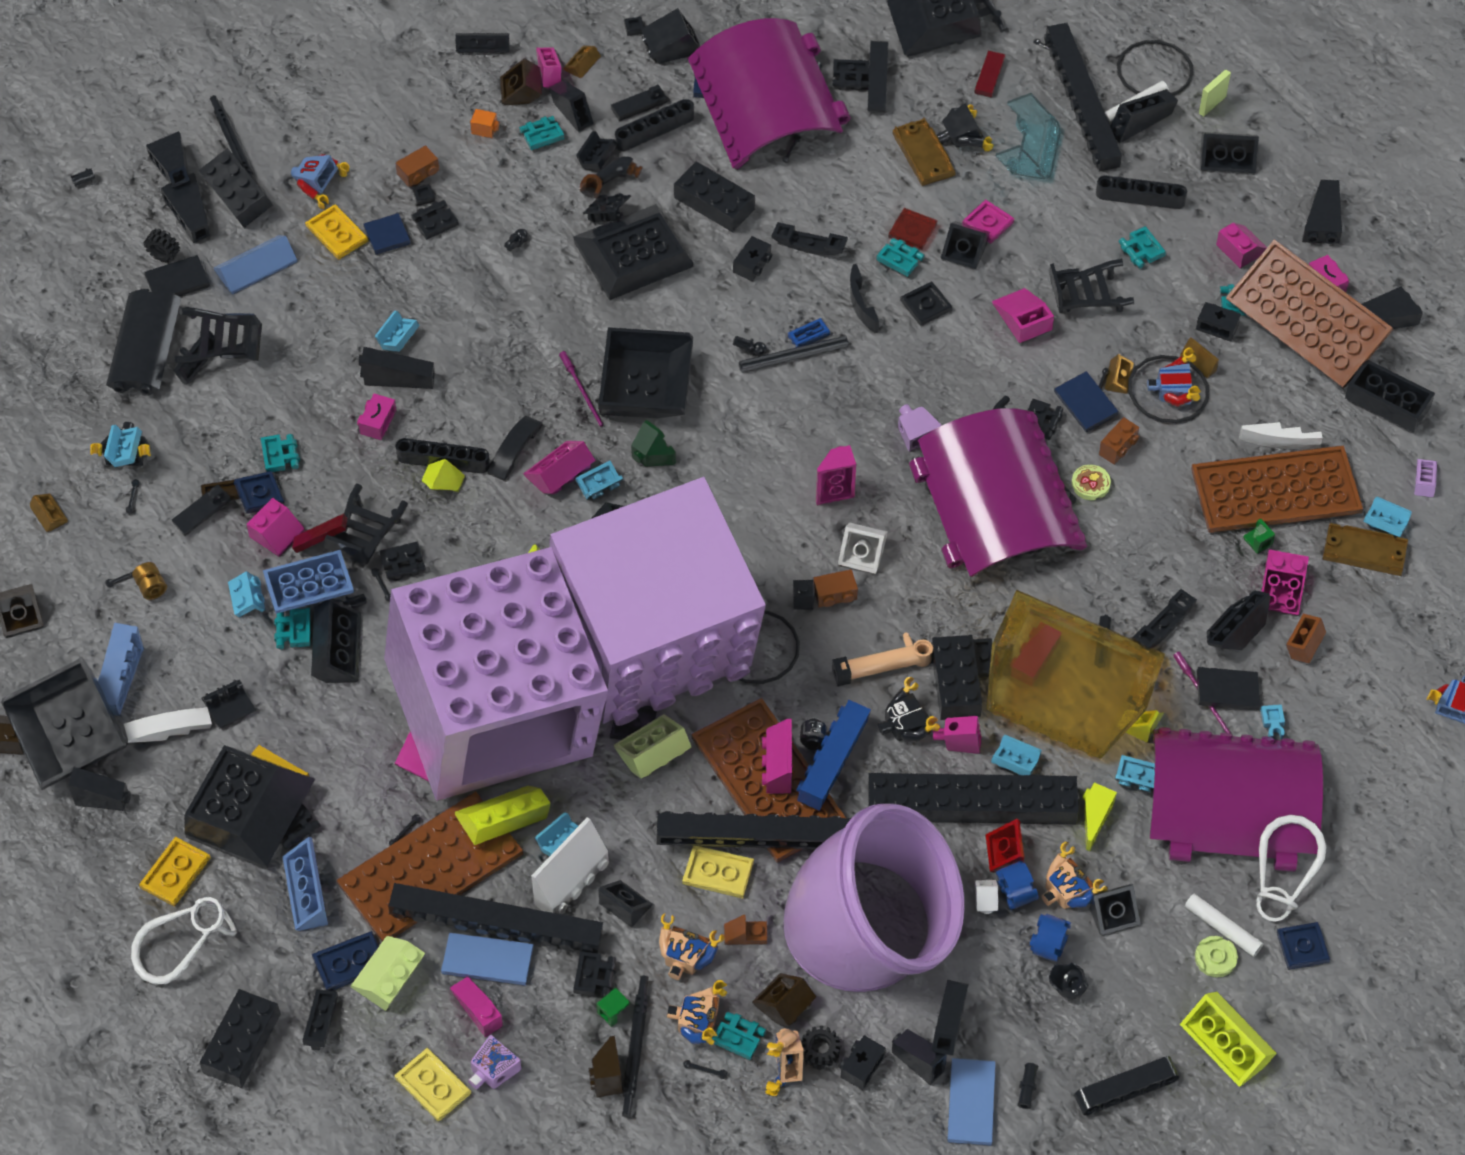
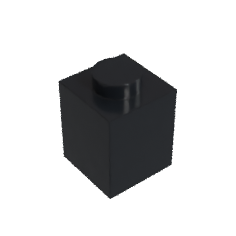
M793 580V610H813V580Z

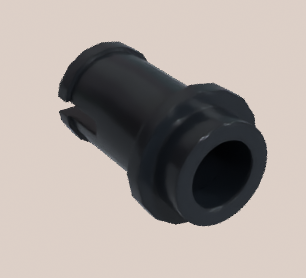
M85 168V171L71 175L75 187L88 181L93 182L92 180L96 179L91 168Z

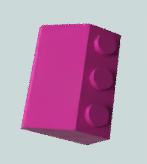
M566 441L523 474L542 493L553 495L558 493L562 489L561 486L565 483L574 481L577 474L587 471L595 459L584 441Z
M850 445L831 449L817 468L816 505L855 498L856 461Z
M786 719L767 728L766 737H762V749H766V755H762V767H766V773H762V785H766V793H791L792 719Z

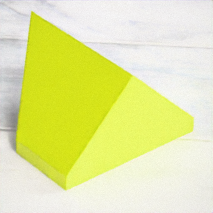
M443 459L429 464L421 481L430 489L459 492L465 475L449 461Z
M1157 710L1128 712L1119 729L1148 743L1153 730L1156 729L1165 712L1159 713Z

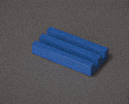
M821 318L788 332V338L792 340L793 345L795 344V348L814 343L830 335V330Z

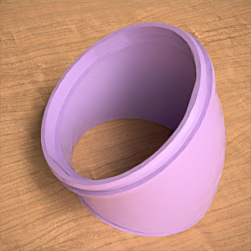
M875 804L856 813L845 828L833 834L814 850L798 871L791 886L784 911V934L788 948L796 962L805 972L819 982L836 989L853 992H867L886 988L899 982L907 975L929 971L941 963L955 947L964 919L962 880L957 863L947 842L927 818L917 811L902 805ZM855 863L874 864L893 871L906 880L919 895L926 911L928 929L925 944L915 959H906L888 948L872 929L859 900L855 882Z

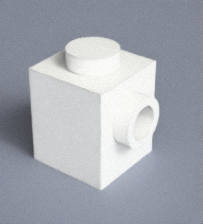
M975 880V907L977 911L983 914L998 911V885L996 880Z

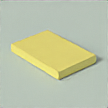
M693 846L682 884L744 898L754 859L701 846Z
M428 1048L394 1075L395 1079L438 1122L471 1094V1090Z

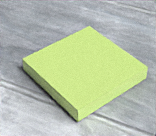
M1224 70L1203 89L1199 109L1200 115L1204 117L1226 98L1231 72Z

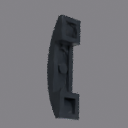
M777 222L771 235L772 239L787 247L818 255L841 254L848 240L846 236L830 233L829 237L795 231L794 225Z
M857 263L853 264L850 273V299L852 306L862 323L872 332L878 333V316L874 306L869 308L865 306L859 291L862 289V276Z
M528 416L520 419L499 447L488 469V474L505 481L514 468L515 460L530 438L534 439L543 423Z
M1180 589L1169 600L1168 605L1147 626L1144 625L1132 639L1145 649H1152L1177 627L1194 606L1197 599L1183 589Z

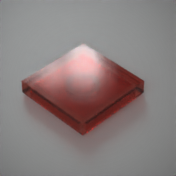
M903 208L888 233V238L901 239L906 242V245L923 250L936 228L938 220Z

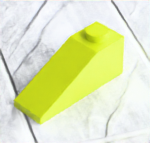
M1095 782L1091 789H1086L1083 800H1085L1086 850L1088 851L1091 850L1117 795V792Z

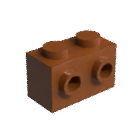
M426 145L395 162L397 175L409 188L440 171L438 158Z
M1123 417L1101 441L1099 455L1115 465L1120 458L1126 455L1132 445L1134 446L1139 440V426Z
M852 569L813 577V588L818 607H830L834 604L850 603L853 600H857L858 587Z
M1303 613L1286 644L1291 659L1305 663L1311 662L1326 634L1322 618Z

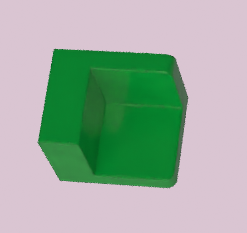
M1259 519L1255 529L1245 534L1243 539L1259 554L1273 545L1275 533L1262 519Z
M615 988L596 1003L597 1013L612 1027L618 1022L617 1014L629 1005V1000Z

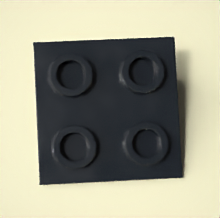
M621 193L614 196L600 195L589 205L583 214H588L587 218L591 222L619 221L623 218V213L619 208L631 195H623Z
M240 679L233 680L232 683L226 686L222 685V688L219 689L218 687L216 688L217 690L209 694L206 693V696L201 698L219 729L256 711L242 688L243 684Z

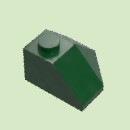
M645 420L631 444L632 458L637 463H641L646 467L672 466L676 464V452L672 446H667L663 439L665 437L663 432L651 422Z

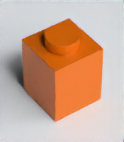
M475 109L470 122L471 134L493 138L495 131L497 132L499 129L497 113Z

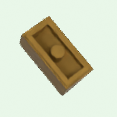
M582 46L563 69L578 78H582L598 61L601 55L596 46Z
M1190 337L1180 357H1184L1183 352L1186 348H1192L1195 351L1193 354L1196 355V361L1191 363L1206 378H1209L1217 371L1219 359Z
M1120 354L1112 358L1105 390L1127 394L1128 379L1132 373L1134 362Z
M50 493L33 495L29 506L46 532L52 531L68 522V519Z

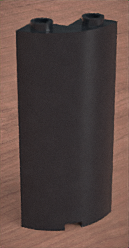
M140 289L129 293L106 383L108 387L121 394L133 387L147 396L160 390L181 297L163 290H158L157 293L149 292V289Z

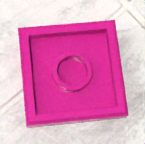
M985 199L962 223L989 231L990 234L987 242L991 244L1014 223V218Z

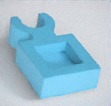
M1282 705L1261 706L1264 728L1270 727L1268 737L1273 738V733L1277 732L1280 735V739H1283L1285 732L1281 726H1284L1285 719Z

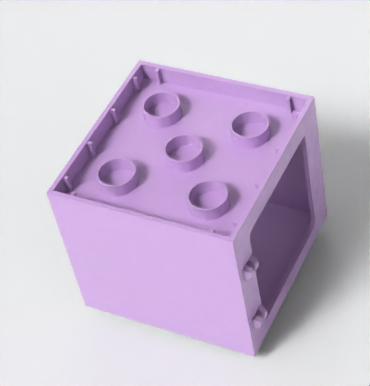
M705 477L550 534V547L553 550L608 689L601 718L603 724L612 720L615 721L616 725L627 724L638 717L637 710L643 706L652 705L654 711H659L675 703L676 699L674 696L689 691L691 696H698L709 691L713 687L712 681L726 676L729 682H733L750 673L749 667L752 665L766 604Z
M551 547L391 589L384 660L436 801L593 756L608 689Z

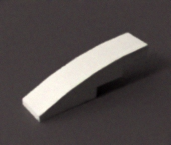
M1280 422L1242 425L1239 435L1240 440L1249 443L1295 450L1319 449L1323 439L1321 432L1302 433L1301 427L1281 429Z
M204 707L166 712L123 724L127 743L166 741L168 736L188 735L190 730L210 729L212 722L208 708Z

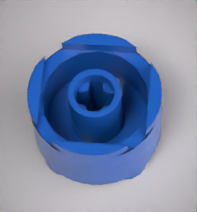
M1023 860L996 871L999 889L1001 893L1005 892L1007 897L1005 898L1010 910L1039 899L1037 889H1032L1034 888V880Z
M1041 914L1037 923L1038 933L1033 934L1031 938L1030 950L1034 955L1057 963L1058 957H1061L1069 935L1065 933L1067 929L1071 928V922L1050 914Z

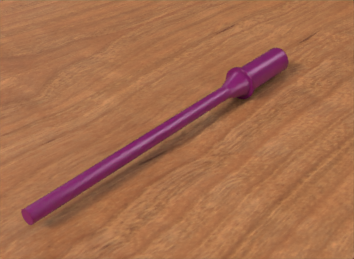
M562 351L559 356L566 367V371L572 374L599 426L602 427V421L575 374V366L572 364L567 353Z
M1176 652L1173 657L1182 669L1183 674H1186L1197 688V681L1192 674V668L1188 665L1182 654ZM1209 706L1224 731L1231 734L1215 708Z

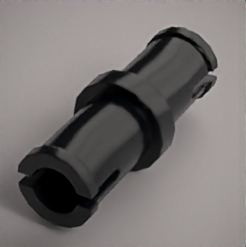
M1034 1063L1025 1064L1023 1080L1019 1084L1021 1091L1017 1106L1023 1109L1031 1108L1033 1092L1037 1088L1035 1081L1039 1066Z

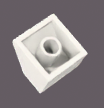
M849 523L845 528L838 565L876 574L888 532Z

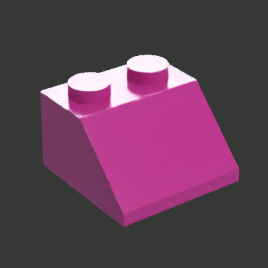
M1231 223L1218 233L1216 245L1240 269L1259 258L1267 249L1246 226Z
M274 498L247 523L249 537L278 557L293 543L294 536L305 531V528L292 512Z

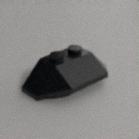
M1254 590L1249 593V596L1241 598L1232 604L1208 629L1207 644L1223 649L1243 650L1266 625L1271 598L1270 594Z

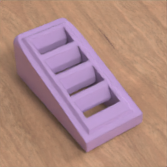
M1417 459L1415 495L1434 497L1437 461Z

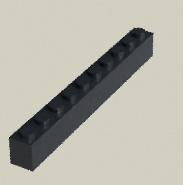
M1068 23L1047 26L1044 42L1049 46L1050 57L1054 58L1055 69L1060 73L1061 84L1065 85L1066 96L1071 100V109L1075 110L1076 121L1081 125L1082 136L1086 137L1087 148L1092 152L1094 165H1097L1099 171L1120 168L1122 154Z
M665 811L657 813L656 845L816 849L833 834L845 828L851 818H841L839 816L821 818L816 815L809 817L789 815L785 817L775 814L758 816L756 814L736 815L734 813L716 815L711 812L705 814L684 812L679 814Z
M398 883L393 885L388 905L389 914L395 918L403 919L406 917L420 923L425 921L433 922L441 927L446 925L454 926L462 931L467 929L475 930L483 935L491 933L505 939L512 937L517 938L521 942L533 941L538 942L542 946H559L563 950L575 949L582 952L598 953L603 932V922Z

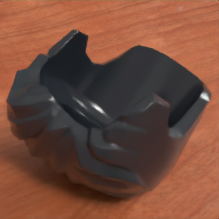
M1059 963L1054 965L1050 971L1049 982L1062 997L1077 999L1088 988L1084 970L1074 963Z

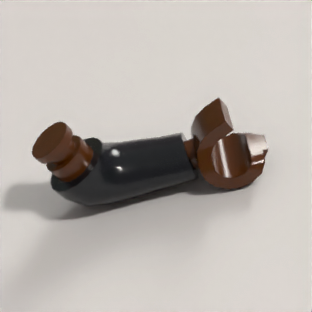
M619 157L597 174L586 175L580 183L579 192L585 191L588 187L595 188L594 198L597 199L604 184L619 176L625 177L627 174L630 176L635 175V178L638 179L643 167H637L632 157Z

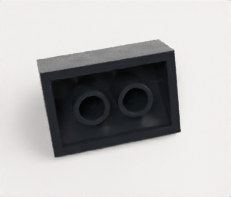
M1202 132L1200 170L1256 173L1259 136Z

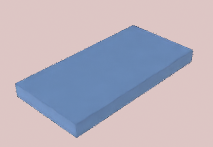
M449 933L441 973L444 975L526 986L534 946L529 943Z
M952 1058L947 1142L992 1145L995 1061Z

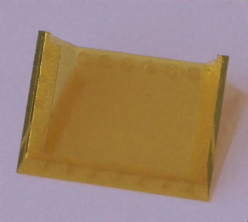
M1016 590L992 643L987 710L996 716L1005 717L1015 724L1028 727L1033 732L1042 733L1051 740L1060 741L1072 749L1081 750L1091 757L1101 759L1146 711L1165 653L1153 648L1147 650L1128 637Z

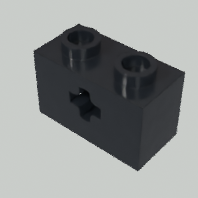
M751 236L733 261V273L753 282L756 276H760L764 265L772 259L771 244Z
M1205 302L1197 320L1196 330L1232 342L1239 326L1241 314L1216 304Z
M863 1035L860 1041L856 1040L851 1048L852 1053L848 1058L845 1057L839 1066L841 1069L840 1078L862 1091L886 1055V1047Z

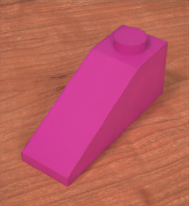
M554 47L536 48L538 66L541 72V83L543 87L549 89V87L561 82V64Z
M469 977L450 987L451 992L484 1037L503 1027L500 1012Z

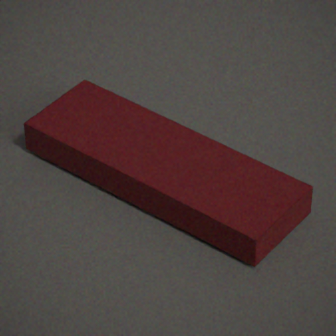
M988 50L975 87V94L992 97L1006 54Z
M343 513L294 536L292 549L295 553H299L324 541L326 535L333 537L345 531L347 517Z

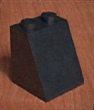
M679 8L641 29L644 35L642 40L649 47L647 50L651 59L655 58L659 64L689 57L700 47L692 25Z

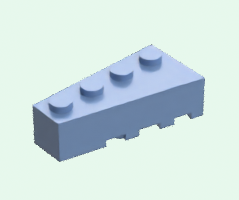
M114 623L98 678V683L106 700L116 716H120L144 649L138 627Z

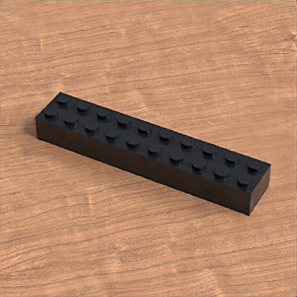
M869 773L868 807L881 803L898 804L917 811L930 822L1009 823L1019 819L1020 824L1076 825L1078 818L1077 776Z

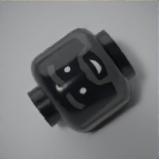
M816 718L803 722L800 729V742L802 745L810 750H817L822 747L821 743L827 734L825 723Z

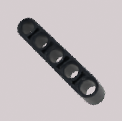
M888 41L870 42L867 111L885 112Z
M690 99L680 100L619 127L615 131L616 149L619 151L630 150L692 122L694 119L693 101Z
M1104 175L1100 176L1097 180L1096 196L1101 200L1181 209L1186 203L1187 188L1180 184Z
M408 438L399 439L395 444L397 459L404 464L428 467L429 464L446 459L458 470L473 473H486L490 467L489 452L484 448Z
M1166 1056L1083 1087L1074 1093V1097L1083 1115H1091L1176 1082L1180 1075L1171 1057Z

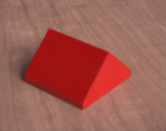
M1015 819L985 834L990 872L996 873L999 869L1021 860L1024 862L1019 819Z

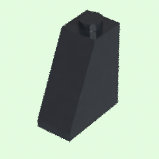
M565 80L549 87L553 103L578 132L594 124L583 91Z
M73 767L68 786L75 806L125 810L126 803L129 804L131 797L126 783Z
M906 1029L902 1034L898 1033L893 1038L892 1053L929 1085L945 1071L947 1055L932 1052L933 1043L909 1029Z

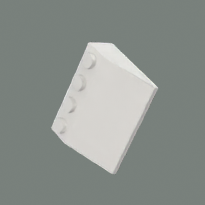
M588 817L532 875L534 903L540 910L563 914L568 904L580 896L581 890L594 881L595 875L607 867L609 863L608 850L591 819Z

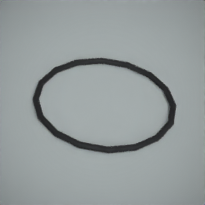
M1144 40L1132 44L1121 53L1118 59V76L1124 86L1135 94L1140 93V91L1135 90L1126 83L1121 75L1120 63L1123 56L1129 50L1142 44H1162L1172 47L1180 52L1189 63L1190 75L1186 84L1179 90L1172 92V95L1179 94L1189 86L1193 77L1192 62L1187 54L1176 45L1161 40Z
M1159 355L1147 358L1134 367L1128 379V393L1134 405L1146 416L1160 422L1180 423L1193 419L1204 410L1209 400V385L1204 374L1193 363L1187 361V364L1203 380L1205 400L1201 408L1191 416L1177 420L1159 418L1145 411L1137 403L1132 393V379L1137 369L1149 361L1161 358L1176 360L1179 357Z
M764 611V614L782 620L792 630L796 640V653L790 666L778 676L765 680L741 678L739 681L765 684L780 679L792 670L799 657L800 640L795 628L784 617L770 611Z

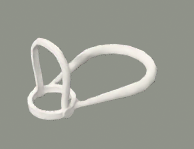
M1287 815L1276 818L1266 826L1260 837L1261 892L1257 895L1256 907L1261 917L1267 921H1282L1292 910L1298 908L1297 903L1293 901L1316 875L1325 860L1326 843L1323 833L1315 823L1305 817ZM1289 823L1300 824L1309 829L1315 836L1318 845L1317 857L1293 896H1289L1285 890L1279 887H1265L1268 840L1274 830L1281 825ZM1270 891H1278V892H1280L1281 894H1283L1284 897H1281V896H1278V895H1275V894H1272V893H1268V892H1270ZM1266 897L1287 904L1285 914L1278 918L1265 915L1260 905L1262 898Z
M212 897L200 898L196 900V904L193 907L163 915L145 923L136 933L131 948V960L138 975L143 980L154 985L168 984L178 979L187 969L211 932L220 931L225 935L235 936L237 933L236 926L219 900ZM201 906L212 907L219 911L217 922L210 928H202L198 924L197 912ZM191 912L193 926L204 935L173 972L165 976H154L148 973L140 960V946L143 938L150 930ZM224 918L231 930L221 926Z

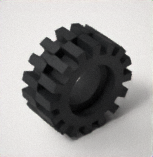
M153 229L144 241V248H147L146 251L150 252L151 256H155L156 260L160 259V262H172L180 251L179 242H175V237L172 238L170 233L166 234V231H161V229Z
M815 1026L812 1027V1031L808 1029L806 1035H803L801 1041L803 1060H808L807 1064L809 1066L813 1063L814 1068L818 1069V1065H821V1068L824 1069L826 1064L830 1067L832 1062L835 1063L837 1061V1057L840 1054L839 1036L836 1037L834 1030L832 1033L830 1032L831 1028L827 1027L826 1030H823V1026H820L817 1030ZM817 1041H824L828 1044L829 1049L826 1053L820 1054L812 1049V1045Z

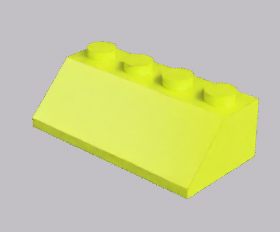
M527 785L456 811L455 816L473 844L477 845L547 819L551 803L541 788Z
M1217 991L1205 994L1180 1023L1182 1028L1239 1087L1264 1069L1277 1054Z

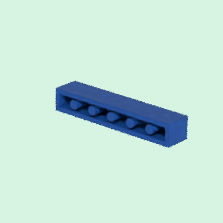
M848 700L846 706L840 707L837 714L838 720H833L829 729L830 735H825L821 743L822 750H817L813 758L814 765L808 766L805 773V781L801 780L796 791L799 792L797 801L819 811L821 810L868 722L871 709L851 700Z

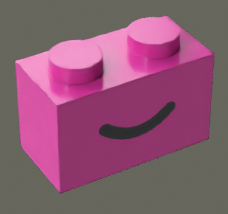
M1329 255L1309 263V266L1344 292L1347 291L1349 279Z
M374 393L371 399L366 402L363 415L361 414L358 418L357 425L359 426L360 434L382 440L397 411L395 400Z

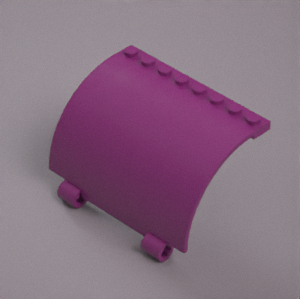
M764 18L740 23L713 36L688 57L734 169L738 170L750 159L749 156L779 138L809 130H829L842 133L841 125L848 123L851 119L843 101L834 102L814 56L820 53L821 48L815 35L807 33L801 36L796 22L779 18Z
M1015 408L982 411L944 424L918 439L924 457L913 459L909 462V467L916 483L926 481L950 542L941 548L948 568H955L965 563L969 576L973 577L1000 561L1032 550L1055 546H1069L1070 549L1083 550L1088 547L1085 535L1078 524V518L1072 509L1071 501L1064 489L1065 485L1061 481L1058 468L1052 459L1051 450L1046 444L1044 433L1040 429L1038 418L1033 411Z
M1159 727L1153 730L1155 772L1150 839L1170 841L1169 860L1190 862L1192 851L1259 857L1260 837L1266 826L1276 818L1287 815L1305 817L1315 823L1321 831L1323 767L1319 745L1315 744L1314 741L1304 740L1301 743L1288 738L1279 741L1266 736L1262 737V739H1257L1251 735L1236 737L1230 733L1214 735L1209 731L1192 733L1188 729L1171 731L1167 727ZM1289 823L1281 825L1273 831L1268 840L1267 858H1274V870L1296 872L1297 853L1317 854L1318 852L1315 836L1309 829L1300 824Z

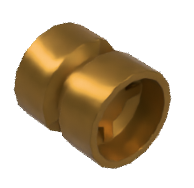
M146 562L134 569L132 576L146 600L156 599L166 592L167 585L155 563Z

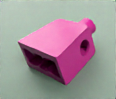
M978 716L947 718L945 720V728L933 731V739L945 740L946 748L949 751L980 754L982 734Z

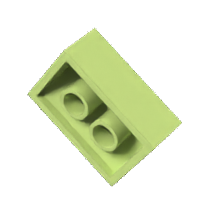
M663 714L614 744V748L630 771L642 779L649 776L659 767L665 766L675 757L684 754L685 751L691 748V744L684 727Z
M386 936L350 987L386 1011L418 967L425 953L408 941Z

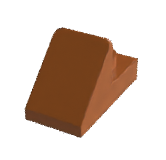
M742 915L725 923V945L767 944V921L746 922V915Z

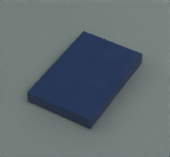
M1087 371L1054 388V393L1085 432L1118 415L1119 411Z
M370 931L313 953L312 958L325 989L333 991L353 983L378 949V944L373 932Z

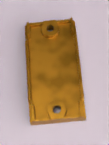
M925 117L899 127L895 126L893 136L921 186L955 176L956 171L950 162L949 156Z
M1330 523L1322 560L1401 576L1408 539L1395 538L1391 534L1348 525L1342 527L1341 525Z

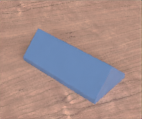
M278 235L214 267V271L231 294H234L296 263L297 258L287 237Z
M308 837L283 856L294 926L297 931L328 925L313 840L311 837Z

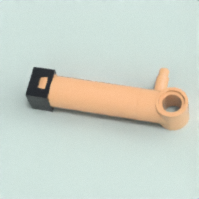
M906 632L903 634V641L906 647L847 660L846 656L832 659V672L837 687L851 684L852 679L914 665L926 667L932 661L933 645L924 639L916 641L913 645L909 633Z

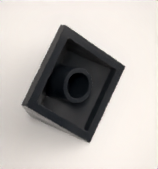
M621 880L601 886L598 890L599 904L631 928L653 904Z
M1133 884L1092 895L1089 909L1100 935L1141 924Z

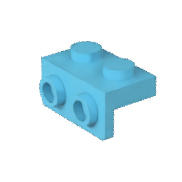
M394 311L376 333L375 338L383 350L400 352L420 325L417 320L404 319L398 311Z
M112 425L104 457L114 467L134 463L142 431L138 427L121 430L117 425Z
M608 461L576 477L575 480L586 499L590 497L596 499L603 495L602 491L608 488L611 491L619 487V482L623 480V477L617 474L611 461Z
M1375 497L1363 522L1373 528L1384 530L1393 536L1401 537L1407 527L1412 511L1380 497Z
M246 571L228 582L234 615L240 618L253 609H257L260 612L265 611V599L260 587L261 581L257 576Z
M1004 735L991 762L1018 775H1031L1037 767L1042 751L1032 745Z
M1121 755L1115 779L1119 780L1118 784L1131 787V784L1139 786V790L1151 792V789H1154L1155 763Z
M564 812L540 832L535 839L541 851L550 857L573 833L578 825L572 822L568 813Z

